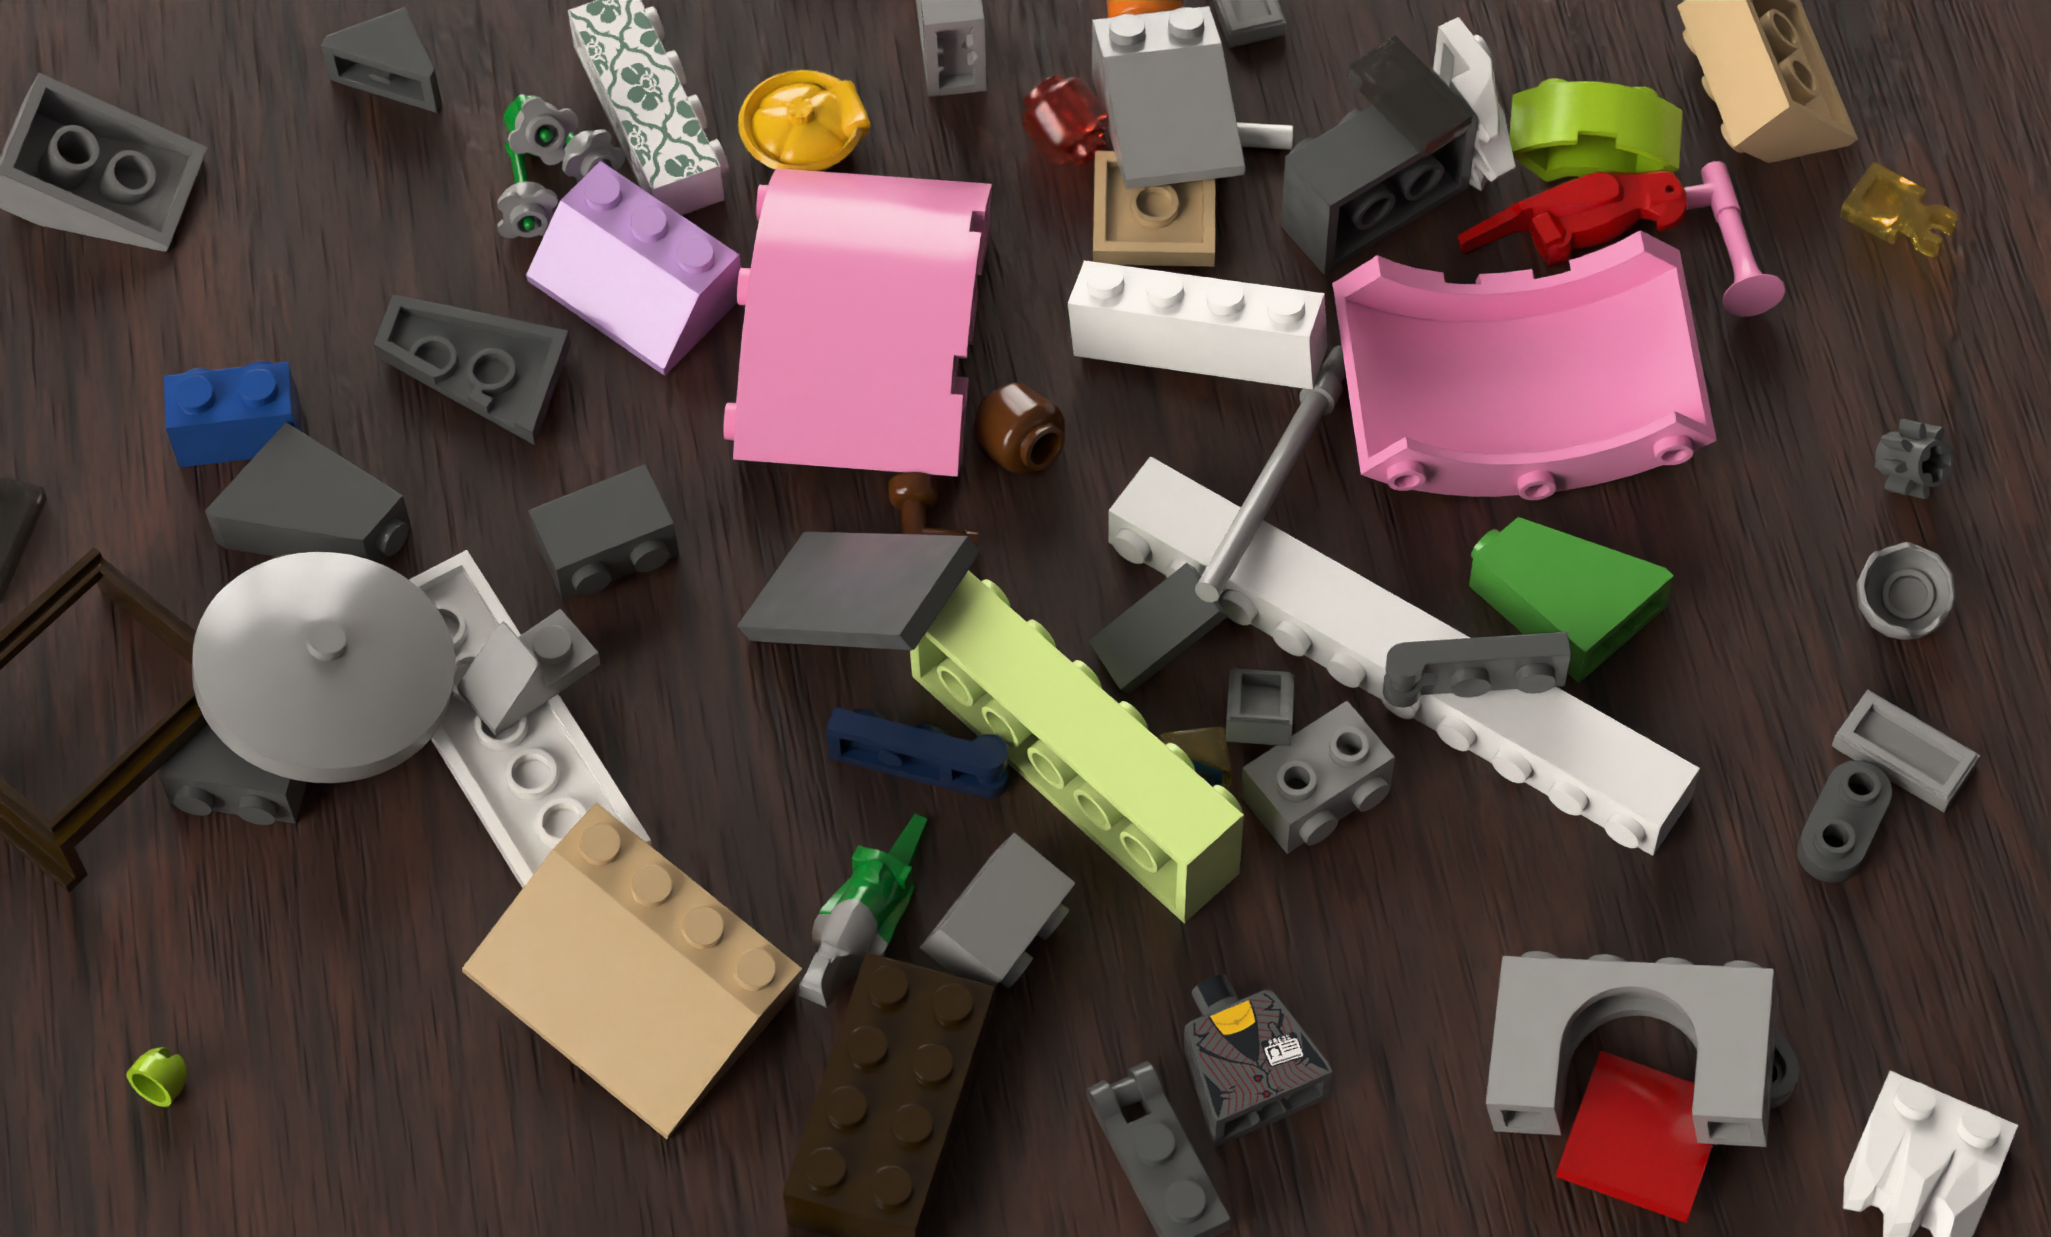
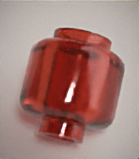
M1057 74L1036 86L1023 100V105L1026 107L1022 115L1023 130L1050 163L1062 164L1073 159L1077 166H1081L1095 157V151H1102L1106 146L1101 137L1108 128V114L1106 108L1084 80L1075 77L1064 79L1060 74Z

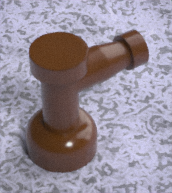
M907 472L890 479L888 483V496L892 506L901 511V534L968 536L978 548V530L964 529V532L947 528L927 527L926 511L935 506L939 497V486L935 477L921 472Z

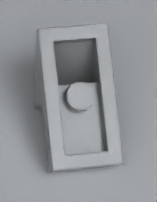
M561 609L519 637L503 621L495 628L457 685L458 692L494 735L497 736L601 665L599 653Z

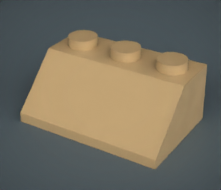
M1684 0L1677 6L1686 27L1683 31L1684 40L1690 50L1698 57L1704 72L1702 85L1708 96L1716 103L1724 123L1721 124L1722 135L1736 152H1745L1767 163L1846 147L1858 140L1800 0Z

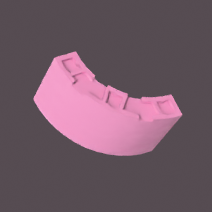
M776 168L769 185H759L756 203V218L759 223L751 268H740L737 285L738 305H746L739 362L736 403L727 402L724 414V439L734 440L733 460L958 476L964 457L969 387L968 377L957 376L959 358L967 359L968 346L973 345L978 303L977 275H982L984 259L989 245L992 184Z
M1640 230L1599 251L1569 260L1571 271L1535 279L1532 269L1506 273L1479 274L1476 284L1445 283L1443 272L1410 267L1377 255L1332 283L1361 475L1386 483L1390 488L1398 491L1416 490L1435 494L1471 497L1519 495L1526 500H1541L1558 491L1597 485L1632 476L1662 465L1681 464L1689 460L1693 456V452L1717 441L1680 250Z

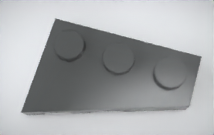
M394 294L391 297L374 342L376 356L380 360L533 445L536 444L571 345L568 330Z

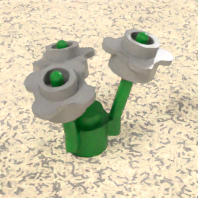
M519 95L507 107L503 119L509 133L505 149L511 158L515 184L507 188L497 200L498 209L503 212V219L497 225L499 234L509 239L516 238L517 236H544L553 217V208L558 204L557 195L553 191L546 189L538 183L529 182L524 158L527 154L540 156L546 165H555L562 161L563 172L569 177L574 176L578 183L600 161L615 171L620 169L625 161L624 151L619 147L614 148L610 143L611 135L604 129L583 131L575 135L573 132L578 127V118L571 109L557 110L552 104L545 102L538 96Z

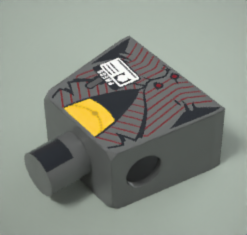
M1223 974L1207 978L1192 990L1191 994L1202 1016L1190 1021L1185 1026L1184 1052L1208 1134L1214 1148L1330 1099L1333 1070L1330 1064L1274 992L1263 990L1239 1000L1228 977Z

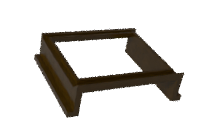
M93 547L0 631V670L96 583L100 592L190 664H192L196 631L104 559L101 552ZM194 689L52 820L0 778V835L67 892L72 891L88 876L75 846L207 724L198 706Z

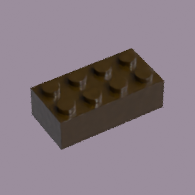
M866 952L783 1191L787 1225L830 1237H926L997 1020L995 986Z

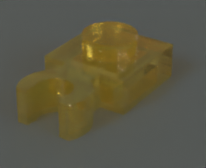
M1874 161L1844 201L1840 217L1892 245L1900 234L1903 233L1911 238L1913 246L1919 252L1930 257L1938 255L1943 238L1932 233L1929 229L1937 228L1948 235H1952L1959 218L1953 210L1945 206H1925L1922 204L1927 189Z

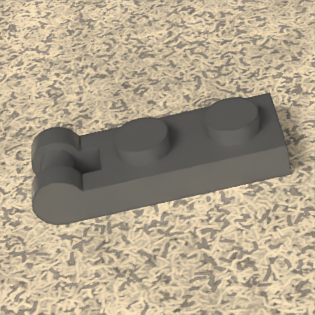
M1568 632L1398 643L1391 647L1387 653L1386 674L1382 691L1384 698L1395 707L1405 708L1415 704L1421 695L1453 693L1459 697L1471 698L1495 690L1519 689L1521 692L1533 694L1548 691L1553 687L1565 686L1571 657Z
M1148 1061L1129 1068V1076L1110 1085L1106 1080H1103L1085 1089L1090 1107L1158 1237H1215L1230 1230L1231 1218L1164 1095L1154 1068ZM1140 1101L1147 1115L1127 1124L1121 1109Z

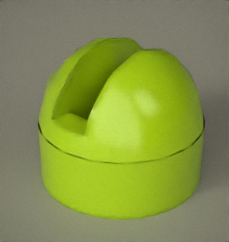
M159 1047L149 1049L141 1055L128 1070L127 1079L133 1089L144 1099L157 1106L168 1107L182 1091L187 1080L188 1068L184 1059L179 1054L170 1057L168 1048Z

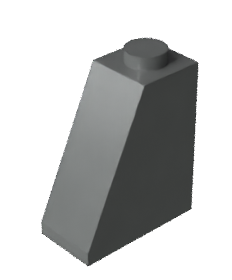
M287 422L284 423L205 510L217 544L225 549L274 557L306 552H335L354 555L380 563L386 556H392L401 549L411 528L402 494Z

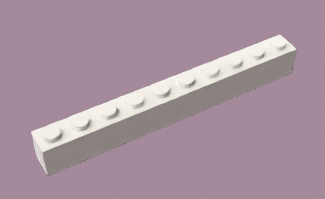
M1150 456L1109 509L1108 542L1126 560L1136 564L1145 563L1166 575L1167 578L1185 563L1195 567L1200 576H1202L1241 507ZM1264 520L1217 600L1228 615V618L1241 625L1251 624L1272 636L1274 641L1286 652L1294 656L1305 655L1327 668L1331 676L1341 684L1352 688L1360 687L1378 697L1395 715L1404 719L1414 718L1437 731L1439 737L1452 748L1460 751L1470 750L1492 763L1496 771L1506 779L1515 783L1525 782L1548 795L1551 802L1563 812L1575 816L1581 814L1605 828L1607 834L1614 841L1625 847H1638L1653 856L1693 797L1700 771L1699 767L1558 687L1533 694L1521 692L1519 689L1495 690L1471 698L1459 697L1453 693L1421 695L1419 700L1409 707L1401 708L1389 704L1384 698L1382 691L1386 674L1387 653L1391 647L1403 642L1470 637Z

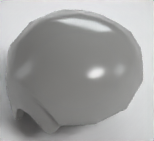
M1909 542L1874 551L1869 556L1856 584L1858 606L1870 626L1886 637L1901 640L1918 639L1935 632L1948 620L1956 600L1953 573L1941 557L1935 552Z

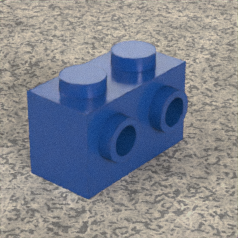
M257 361L244 367L217 370L195 368L182 374L164 376L165 426L179 467L253 459L285 422L302 432L300 399L289 361L279 363Z

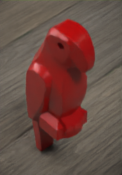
M1669 171L1596 172L1585 174L1522 200L1458 235V245L1461 253L1465 254L1518 231L1531 232L1536 249L1546 266L1551 268L1566 262L1572 256L1573 249L1597 246L1620 236L1640 218L1656 222L1657 230L1659 231L1678 226L1684 221L1687 214L1686 191L1676 175Z

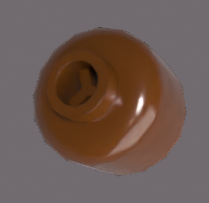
M1021 382L1008 383L986 395L980 402L973 423L974 439L979 448L1004 469L1017 475L1031 474L1049 467L1061 454L1065 444V418L1056 405L1034 388Z

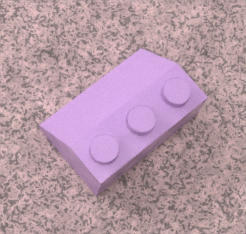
M600 161L560 200L526 275L528 282L666 376L737 303V285L741 263L738 253Z

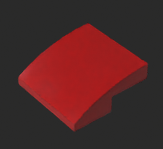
M1600 1051L1562 1155L1556 1177L1687 1223L1713 1144L1697 1142L1692 1118L1695 1083Z

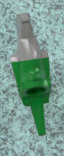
M914 814L888 854L858 845L852 856V877L825 903L814 921L812 944L818 949V952L815 953L800 983L798 996L827 1008L846 983L859 974L866 952L885 956L915 888L911 865L927 827V818Z

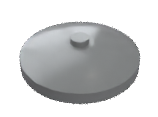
M306 552L278 557L254 566L233 579L215 596L204 612L195 634L192 657L193 688L198 706L213 732L233 752L249 763L270 773L297 781L312 783L350 782L381 774L400 765L422 749L433 737L448 711L452 698L455 677V651L449 629L439 610L421 589L398 572L377 562L354 555L335 552Z

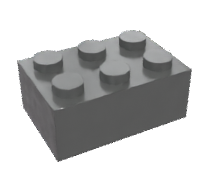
M1433 69L1413 81L1405 80L1400 82L1385 98L1366 109L1359 108L1351 111L1336 127L1317 138L1310 137L1302 140L1285 157L1281 227L1323 275L1329 273L1468 189L1478 118Z

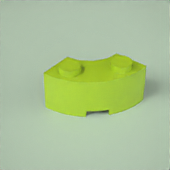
M1556 78L1547 79L1541 82L1538 87L1513 95L1509 133L1513 157L1545 182L1596 172H1647L1659 170L1675 172L1679 170L1683 111L1672 103L1660 98L1655 90L1648 87H1628L1619 84L1591 81L1568 82Z

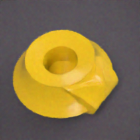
M812 70L788 71L766 79L746 97L738 117L739 134L746 149L759 162L773 169L824 172L848 156L856 145L865 138L871 127L870 119L852 81H841L832 75Z

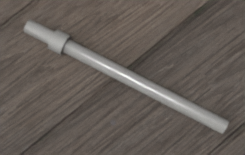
M1335 346L1330 352L1317 375L1313 390L1302 388L1299 395L1301 402L1299 408L1195 586L1197 596L1203 601L1216 602L1219 599L1322 416L1330 414L1343 393L1341 383L1346 376L1342 346Z

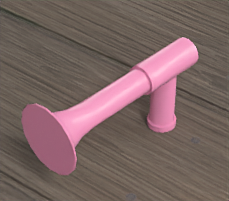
M1721 161L1710 162L1700 172L1704 184L1684 187L1687 210L1711 206L1715 221L1719 223L1734 273V284L1725 291L1722 299L1724 309L1728 313L1739 317L1765 313L1783 299L1786 291L1784 282L1777 276L1762 274L1759 270L1744 229L1741 209L1727 166Z

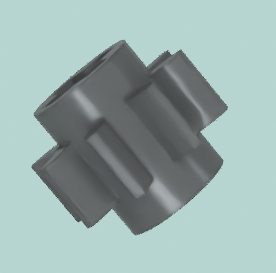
M1901 419L1899 431H1892L1882 435L1876 449L1875 468H1878L1881 474L1888 477L1884 486L1886 491L1928 499L1930 487H1938L1943 483H1947L1953 470L1954 450L1946 442L1941 441L1945 432L1943 427Z

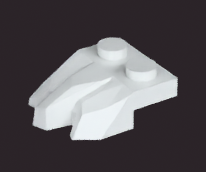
M1457 17L1438 26L1433 70L1478 118L1469 184L1482 191L1488 179L1490 182H1493L1514 170L1515 162L1505 115L1498 101L1490 49L1481 36H1473L1462 20Z
M1890 1071L1845 1175L1843 1208L1862 1212L1870 1205L1878 1207L1884 1214L1883 1237H1912L1920 1225L1929 1229L1933 1237H1973L2018 1125L1932 1089L1920 1082Z

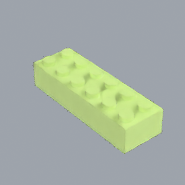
M968 570L916 648L910 650L912 677L978 737L986 734L1000 737L1006 743L1008 764L1183 923L1187 922L1240 874L1244 815L1242 814L1239 802L1226 788L1221 785L1212 787L1195 772L1192 761L1180 747L1173 743L1165 745L1148 730L1145 719L1135 707L1125 701L1117 703L1102 689L1096 674L1085 663L1079 660H1075L1072 663L1056 648L1052 636L1040 623L1033 619L1026 622L1010 607L1006 595L995 583L988 579H984L981 582Z

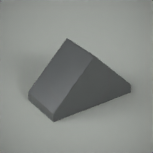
M405 7L332 33L324 38L321 47L330 81L438 113L442 101L435 69Z

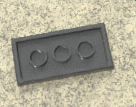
M804 531L737 627L749 641L914 650L978 557L980 550L968 536Z

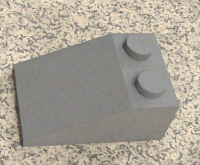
M1182 7L1172 11L1138 15L1122 14L1112 18L1092 20V78L1125 189L1245 175V163L1222 43L1210 7Z
M38 73L22 102L0 156V209L39 226L166 252L170 246L207 147Z

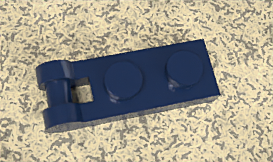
M837 707L833 708L826 728L829 759L982 798L992 799L999 797L1008 787V749L1006 743L1000 737L986 734L977 737L972 742L949 736L947 732L933 725L919 724L913 727L889 721L880 713L869 709L859 708L849 711Z

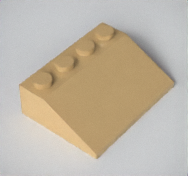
M597 802L553 848L462 968L464 974L666 1139L674 1133L795 995L802 971L799 965Z

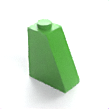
M1517 517L1501 532L1493 529L1486 533L1476 544L1471 553L1473 562L1469 587L1524 635L1568 632L1571 657L1567 673L1580 683L1667 607L1674 575L1665 567Z

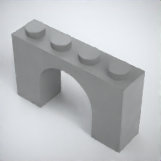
M1542 951L1527 952L1521 957L1502 956L1486 1106L1494 1131L1562 1135L1568 1070L1578 1045L1590 1032L1606 1022L1627 1016H1648L1666 1021L1680 1029L1693 1042L1698 1051L1692 1109L1697 1142L1767 1147L1778 1011V992L1774 969L1762 968L1758 964L1748 961H1731L1723 966L1694 965L1688 960L1674 957L1662 958L1655 963L1626 962L1623 958L1608 954L1594 955L1588 960L1560 959L1554 954Z

